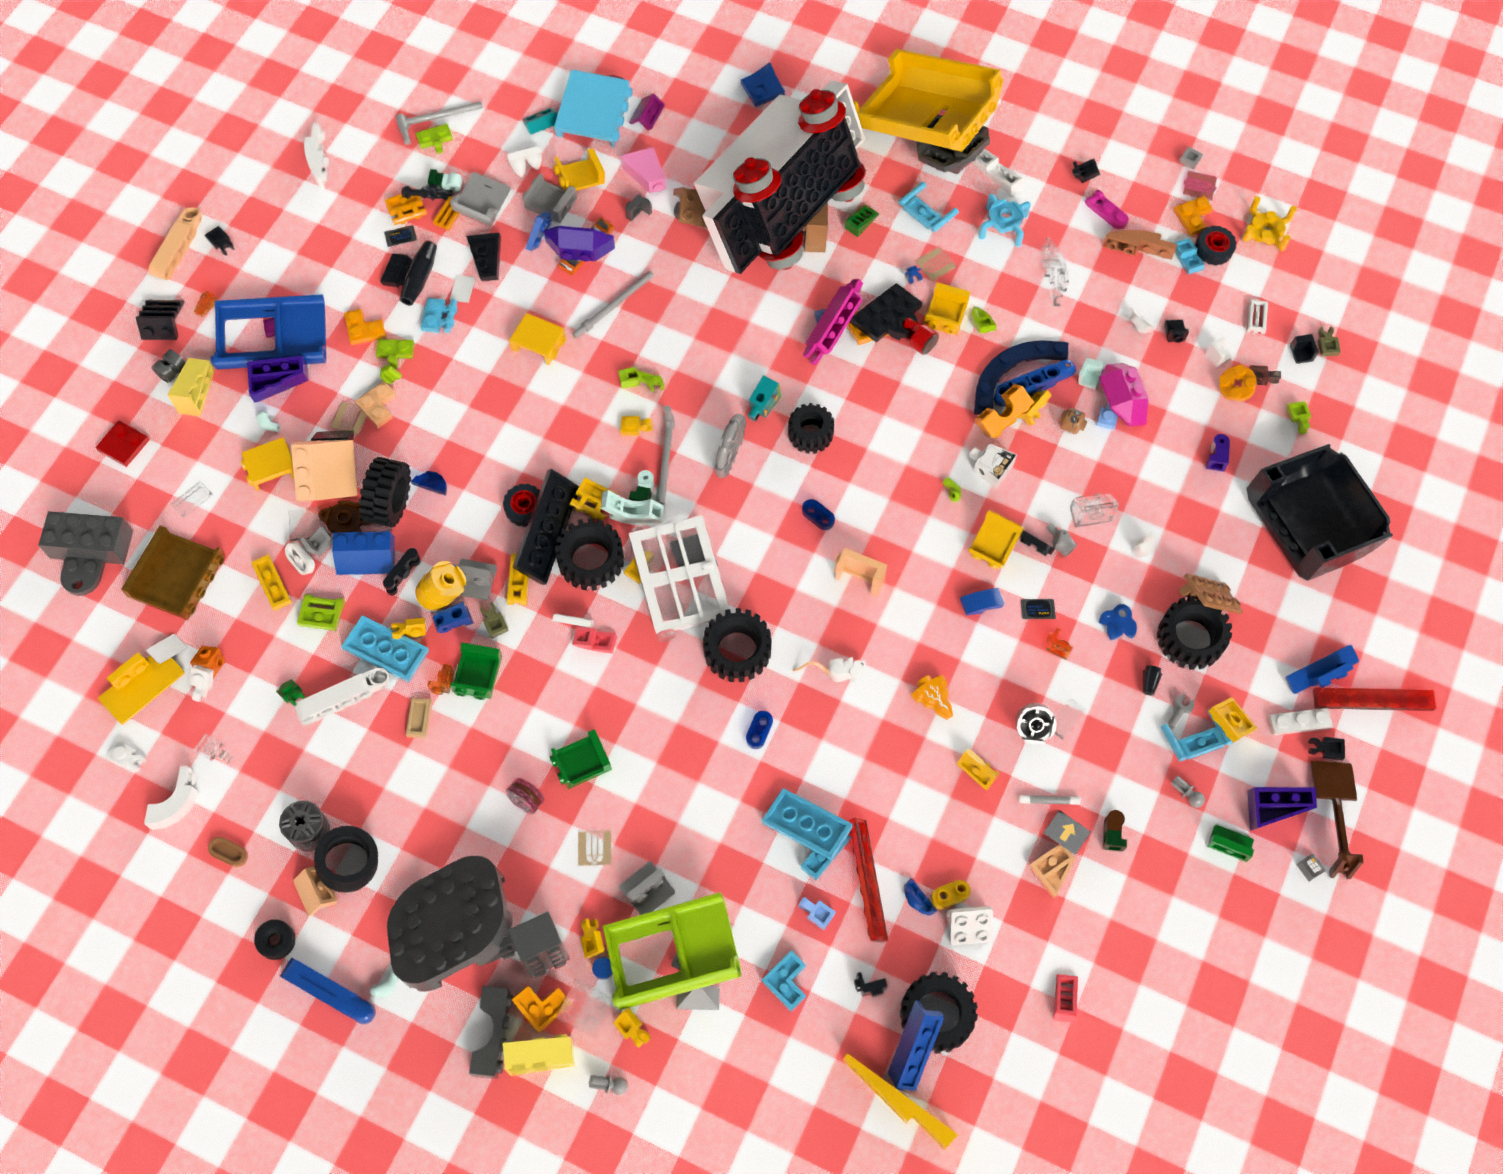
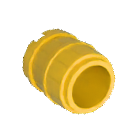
M440 561L423 575L415 589L416 599L422 607L433 611L440 610L452 603L456 597L463 593L466 578L463 571L457 565L454 567L450 565L451 562Z

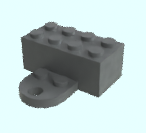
M48 511L38 546L50 559L65 560L61 571V584L70 594L83 596L93 592L98 587L106 563L125 564L133 529L123 517ZM83 582L81 588L74 589V586L77 583Z
M548 911L508 929L510 935L504 937L499 945L501 947L500 951L485 964L501 958L503 960L509 959L517 951L520 961L530 977L535 976V978L545 975L547 973L546 970L552 967L557 969L564 966L570 958Z

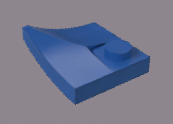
M770 62L755 73L741 79V85L755 107L775 100L779 94L785 96V90L779 82Z

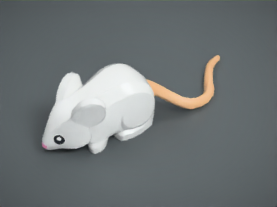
M853 657L847 658L846 661H843V658L832 659L828 669L818 662H807L799 668L793 669V672L801 670L808 665H816L835 682H843L849 679L850 682L854 683L864 670L866 661H853Z

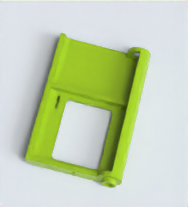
M721 892L603 925L616 986L614 994H612V1002L619 1010L736 979L742 975L725 899ZM668 930L672 931L680 971L634 985H628L619 946L629 941Z

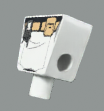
M989 444L984 452L974 447L969 457L976 460L975 473L997 489L1015 464L1017 454Z

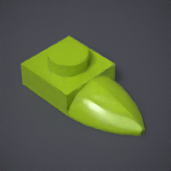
M973 307V325L979 334L996 331L997 324L992 317L983 309Z

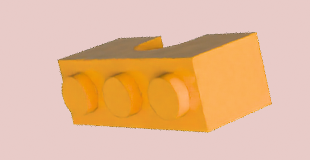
M1014 384L1001 395L1006 404L1002 414L998 415L994 409L987 408L974 419L986 437L993 439L999 437L1007 426H1011L1017 421V417L1029 411L1034 401L1023 386Z

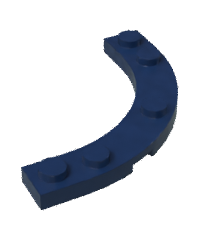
M1029 341L1014 345L999 353L990 361L979 378L975 393L974 415H980L987 408L993 409L994 391L1003 374L1022 361L1027 362L1040 359L1067 360L1069 342Z

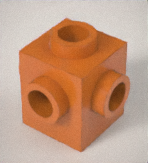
M202 645L190 661L192 667L197 664L214 670V678L226 661L219 648Z

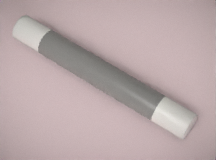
M1019 795L1018 798L1019 803L1080 805L1081 802L1080 797Z

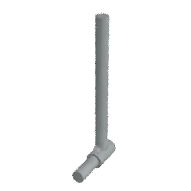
M481 101L408 118L404 114H398L396 121L404 144L409 145L411 143L408 133L410 125L481 109L483 105Z
M668 405L663 408L665 414V435L658 503L661 505H665L672 429L675 428L674 415L671 412V407Z

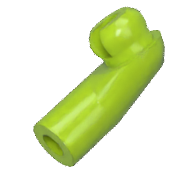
M946 477L942 484L949 489L950 500L958 502L961 499V487L952 479Z

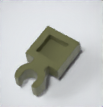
M1332 326L1329 327L1328 333L1324 331L1323 327H1320L1318 331L1320 337L1318 345L1321 357L1339 356L1341 353L1338 337H1332L1334 333Z
M491 602L490 611H485L483 606L480 609L482 615L486 617L483 619V622L492 639L509 630L501 612L496 614L495 605Z

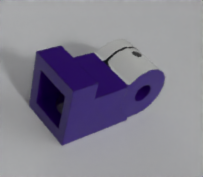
M1217 434L1210 445L1212 454H1210L1206 462V469L1224 472L1229 464L1230 439L1224 434Z

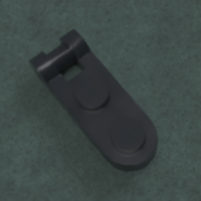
M1023 530L1020 542L1029 547L1031 544L1038 547L1036 551L1044 556H1047V554L1052 555L1055 548Z

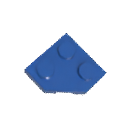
M544 212L536 217L525 248L526 250L532 252L540 247L544 230L551 227L552 214Z

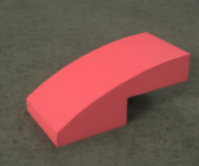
M576 627L572 645L587 650L613 654L617 635L610 632H599L595 628Z

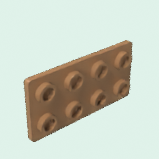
M1188 573L1184 575L1187 583L1179 589L1182 596H1195V599H1200L1205 607L1236 614L1243 613L1240 601L1232 596L1230 593L1231 589L1225 582Z

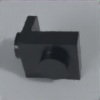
M1095 158L1080 165L1076 161L1073 162L1074 169H1072L1075 179L1079 178L1081 183L1101 175Z
M858 972L856 979L853 980L856 991L861 992L862 997L872 995V997L881 996L888 987L885 978L865 984L861 972Z

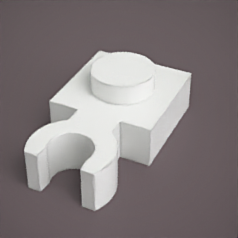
M119 740L107 756L109 760L124 768L129 764L137 772L140 769L136 766V762H146L143 756L135 755L137 751Z

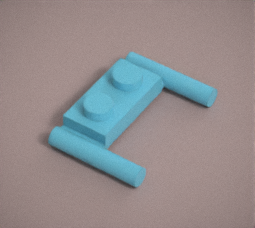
M922 181L898 200V204L903 206L904 210L925 228L935 233L956 216L959 210L953 208L945 216L941 217L916 196L927 187L926 183Z
M1213 719L1212 721L1216 727L1178 741L1168 724L1160 727L1179 762L1223 748L1224 745H1229L1233 742Z

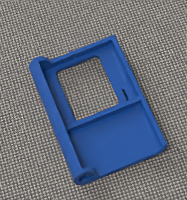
M323 294L215 301L216 352L211 356V364L215 366L216 370L248 368L247 361L303 356L307 364L326 363V315ZM274 318V350L226 353L225 322L227 320Z

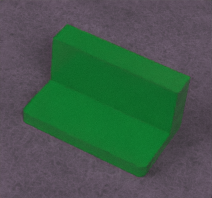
M1216 824L1213 827L1207 847L1248 862L1254 853V849H1252L1254 839Z

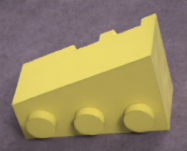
M188 358L168 393L169 399L179 414L201 415L215 371L210 360Z
M567 1034L555 1035L554 1038L550 1039L540 1037L528 1041L503 1043L505 1071L510 1076L575 1066L573 1040L571 1037H567Z

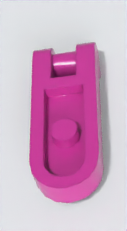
M1096 190L1093 196L1085 199L1087 207L1113 228L1120 230L1127 226L1128 215L1107 199L1101 190Z

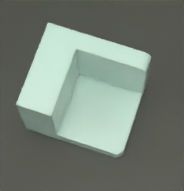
M1087 357L1079 373L1078 384L1096 389L1100 381L1099 377L1104 370V362Z

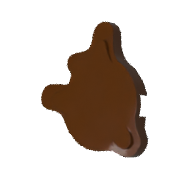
M338 501L339 504L321 509L318 514L320 520L326 524L331 533L362 532L360 527L370 523L363 521V518L360 517L359 507L361 504L359 502Z

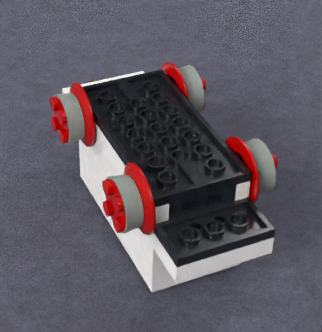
M831 80L823 90L814 89L802 100L779 94L694 182L706 211L702 217L726 270L741 274L758 255L767 261L768 265L773 269L789 270L803 256L801 246L804 236L801 230L807 223L812 220L830 199L851 202L863 191L865 187L863 178L865 177L866 168L860 162L856 149L865 141V137L847 83Z

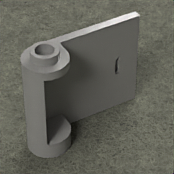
M473 171L461 195L457 194V196L452 197L450 206H452L453 211L492 226L511 187Z

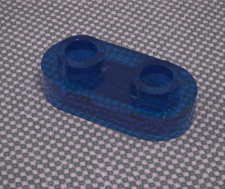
M808 499L803 503L802 514L804 517L822 530L833 528L835 516L830 510L814 499Z
M759 711L754 715L746 734V743L751 749H760L765 745L773 726V717L768 711ZM765 720L767 723L761 725L759 722ZM758 738L759 742H753L752 739Z

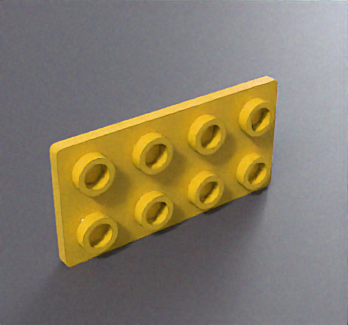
M137 652L106 678L113 686L99 696L98 700L121 725H124L183 676L185 671L172 658L159 664L151 655L144 658Z

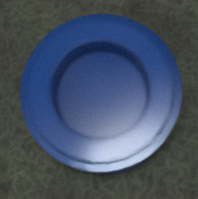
M601 957L594 961L592 971L596 978L606 980L612 976L610 959Z

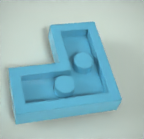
M792 950L761 980L790 1012L806 998V995L793 982L806 968V964Z

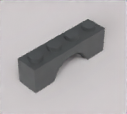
M482 987L479 1008L491 1017L493 1033L491 1039L484 1047L472 1052L469 1074L472 1077L498 1079L499 1074L503 1072L504 1061L501 1060L503 1043H507V1038H504L505 1029H509L510 1016H508V1009L512 1008L513 1005L511 1000L513 995H511V991L508 988Z

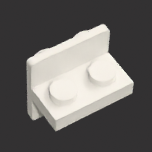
M992 907L947 909L951 945L992 942Z

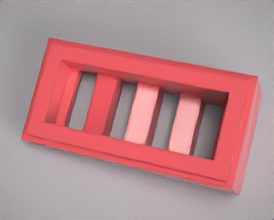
M1056 975L1054 1020L1075 1022L1078 998L1077 976ZM1061 983L1071 984L1073 988L1061 986ZM1061 992L1072 993V996L1061 994ZM1060 1001L1071 1002V1004L1060 1003Z

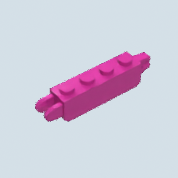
M852 279L846 286H840L805 342L807 346L802 355L805 358L811 356L810 363L812 365L817 364L823 355H827L832 351L863 301L862 296L859 294L863 285L860 279Z

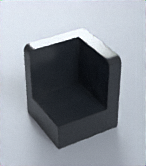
M1312 334L1295 336L1290 345L1296 364L1313 362L1319 352Z

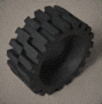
M383 457L373 459V463H370L369 470L367 469L365 473L366 478H363L362 482L363 489L360 491L361 498L359 499V504L361 506L359 507V512H361L360 517L363 518V521L391 528L400 522L403 510L407 506L406 501L409 499L408 492L411 488L409 485L411 482V469H409L410 466L407 463Z
M588 518V523H583V519L577 520L578 525L569 524V531L563 529L561 532L562 538L559 536L557 538L558 546H555V552L560 573L562 576L564 575L565 581L567 583L571 581L572 586L575 588L581 585V589L587 591V586H591L592 591L597 590V585H601L603 589L607 587L606 582L608 580L611 584L615 581V575L619 576L621 568L624 566L621 538L616 529L612 531V525L607 523L604 526L603 520L598 519L597 523H594L593 518ZM586 544H598L608 551V558L605 563L592 570L576 566L572 561L573 555L578 548Z
M1189 596L1187 601L1185 598H1181L1177 603L1174 602L1168 608L1158 626L1157 638H1161L1158 642L1159 648L1165 647L1162 652L1164 656L1169 654L1171 656L1169 661L1173 664L1176 660L1179 661V667L1184 668L1186 664L1189 665V670H1194L1197 665L1199 670L1205 669L1207 664L1210 667L1216 660L1218 661L1232 638V632H1230L1232 623H1226L1229 619L1228 614L1222 615L1221 612L1223 610L1205 607L1200 599L1195 600V596ZM1183 621H1194L1201 624L1209 633L1210 645L1203 649L1187 647L1179 640L1176 633V625Z
M735 608L736 613H731V610L728 609L725 610L724 616L718 613L716 621L711 619L709 621V628H705L703 637L704 657L707 666L711 665V671L714 674L717 671L719 672V678L724 680L725 676H728L729 682H734V678H739V682H745V677L748 676L749 680L754 679L755 672L760 675L763 672V666L766 668L769 664L772 646L770 629H767L765 620L760 622L758 614L752 617L750 610L746 609L745 613H741V608ZM742 633L749 636L755 642L756 650L747 660L735 662L726 659L720 653V642L730 634Z
M931 972L929 976L925 974L920 976L907 989L900 1005L901 1026L904 1029L915 1000L920 1001L925 995L932 992H942L949 995L956 1002L959 1009L958 1023L953 1029L938 1033L932 1048L935 1054H940L942 1051H946V1053L951 1052L954 1048L960 1047L973 1032L978 1018V1014H976L978 1006L977 1002L973 1001L975 997L973 992H968V985L965 982L962 984L958 982L959 977L955 975L952 978L948 977L946 972H942L941 975H937V972Z

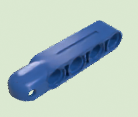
M1063 360L1004 382L996 388L994 403L1000 407L1006 406L1000 394H1004L1014 384L1023 386L1029 396L1034 395L1038 391L1052 388L1057 382L1073 376L1076 372V366L1071 360Z
M292 957L280 974L281 978L360 1024H368L375 1017L376 1010L370 1002Z

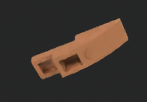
M1122 230L1107 233L1103 247L1128 255L1136 256L1137 252L1141 251L1172 260L1177 244L1160 240L1162 234L1143 230Z

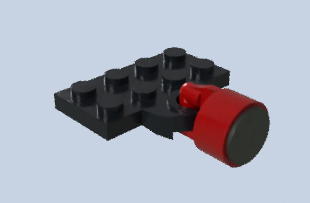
M897 283L853 315L850 320L853 326L876 343L887 334L899 341L901 338H905L910 342L909 345L921 355L929 353L939 339L938 332L927 324L921 325L918 323L917 317L914 314L922 307L923 302Z

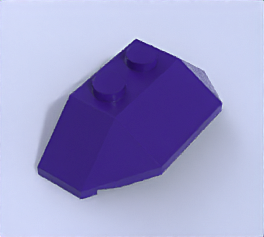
M555 226L544 230L546 243L561 259L595 262L615 249L614 235L606 234L596 229Z

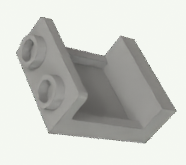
M539 174L537 178L533 179L528 191L524 192L522 199L525 209L539 215L548 212L552 214L551 220L561 223L577 200L576 188L569 186L565 192V189L544 181L543 175Z

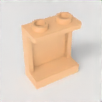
M844 548L842 554L838 553L835 560V579L839 581L842 573L845 572L872 583L871 594L878 597L885 581L888 565Z

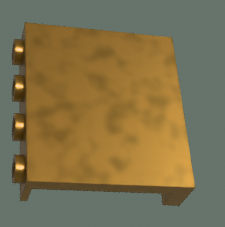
M159 525L121 591L130 599L189 620L190 616L195 613L198 602L205 596L209 583L214 580L219 566H222L224 563L225 554L219 547L214 550L174 535L166 527Z

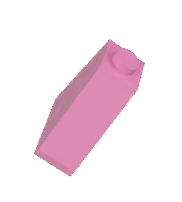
M654 147L621 155L623 170L645 190L653 193L666 189L665 176Z

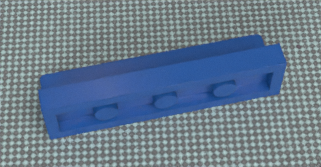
M917 1000L914 1002L888 1070V1075L894 1086L900 1090L916 1091L944 1020L942 1012L925 1010L920 1001Z

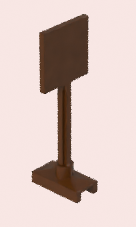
M1311 761L1317 799L1332 800L1339 852L1338 859L1329 870L1330 878H1335L1338 873H1346V879H1351L1364 863L1363 855L1351 854L1349 851L1342 800H1358L1352 763Z

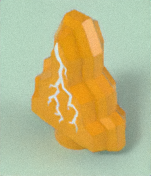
M927 675L920 679L916 684L918 688L910 694L915 702L922 703L926 708L933 709L938 716L946 720L953 717L952 705L947 699L949 692L946 686L948 683L944 675L933 679L930 675Z

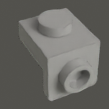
M321 526L309 539L302 537L300 541L303 543V548L307 553L321 556L333 544V537L325 527Z

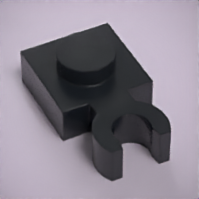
M220 226L204 235L216 250L220 248L223 255H227L226 248L235 250L229 236Z
M1324 737L1322 742L1318 738L1309 739L1308 743L1316 746V749L1310 748L1308 750L1309 754L1315 755L1322 752V758L1345 759V739Z

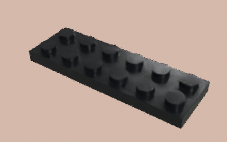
M552 468L546 472L512 567L541 585H546L556 559L555 546H558L557 538L558 536L562 538L561 532L567 527L573 510L570 502L573 498H577L576 491L579 488L578 485Z

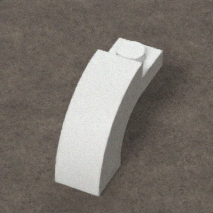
M180 766L175 791L166 801L158 804H148L144 821L148 828L162 829L169 827L184 818L194 806L199 792L193 787L196 775L188 766Z

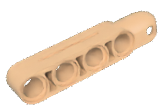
M191 207L182 211L149 265L148 271L150 276L169 280L196 236L197 228L202 220V214L199 209Z

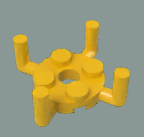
M1258 196L1254 197L1249 208V212L1254 218L1250 225L1247 226L1242 240L1247 242L1254 239L1259 243L1261 241L1266 242V245L1275 244L1280 251H1284L1291 238L1288 234L1284 235L1286 230L1285 224L1292 221L1297 207L1291 206L1286 217L1280 218L1273 211L1259 213L1257 207L1261 198ZM1263 227H1269L1271 231L1265 230Z

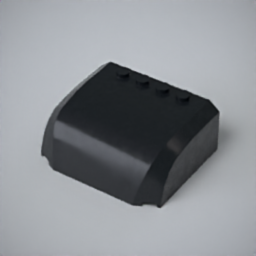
M1331 444L1262 468L1246 488L1249 502L1298 576L1307 581L1361 559L1393 536V533H1390L1389 524L1391 522L1387 512L1348 456L1342 452L1339 454L1330 448Z

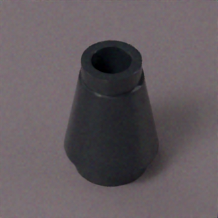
M1152 665L1145 667L1143 670V694L1154 696L1163 675L1161 668Z

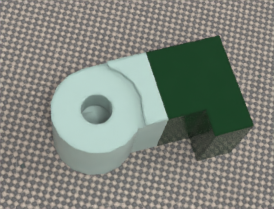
M430 169L428 185L436 184L444 190H452V193H459L463 178L457 173H438L436 169Z
M643 470L637 477L638 486L636 492H630L629 500L645 501L651 499L654 489V476L650 471Z

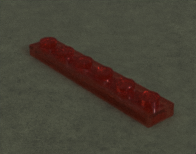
M1320 687L1313 689L1315 709L1434 711L1437 709L1434 690Z
M855 817L849 819V822L853 825L850 835L852 836L853 853L856 858V871L860 880V893L863 897V911L868 925L867 933L870 941L883 943L889 940L867 820Z

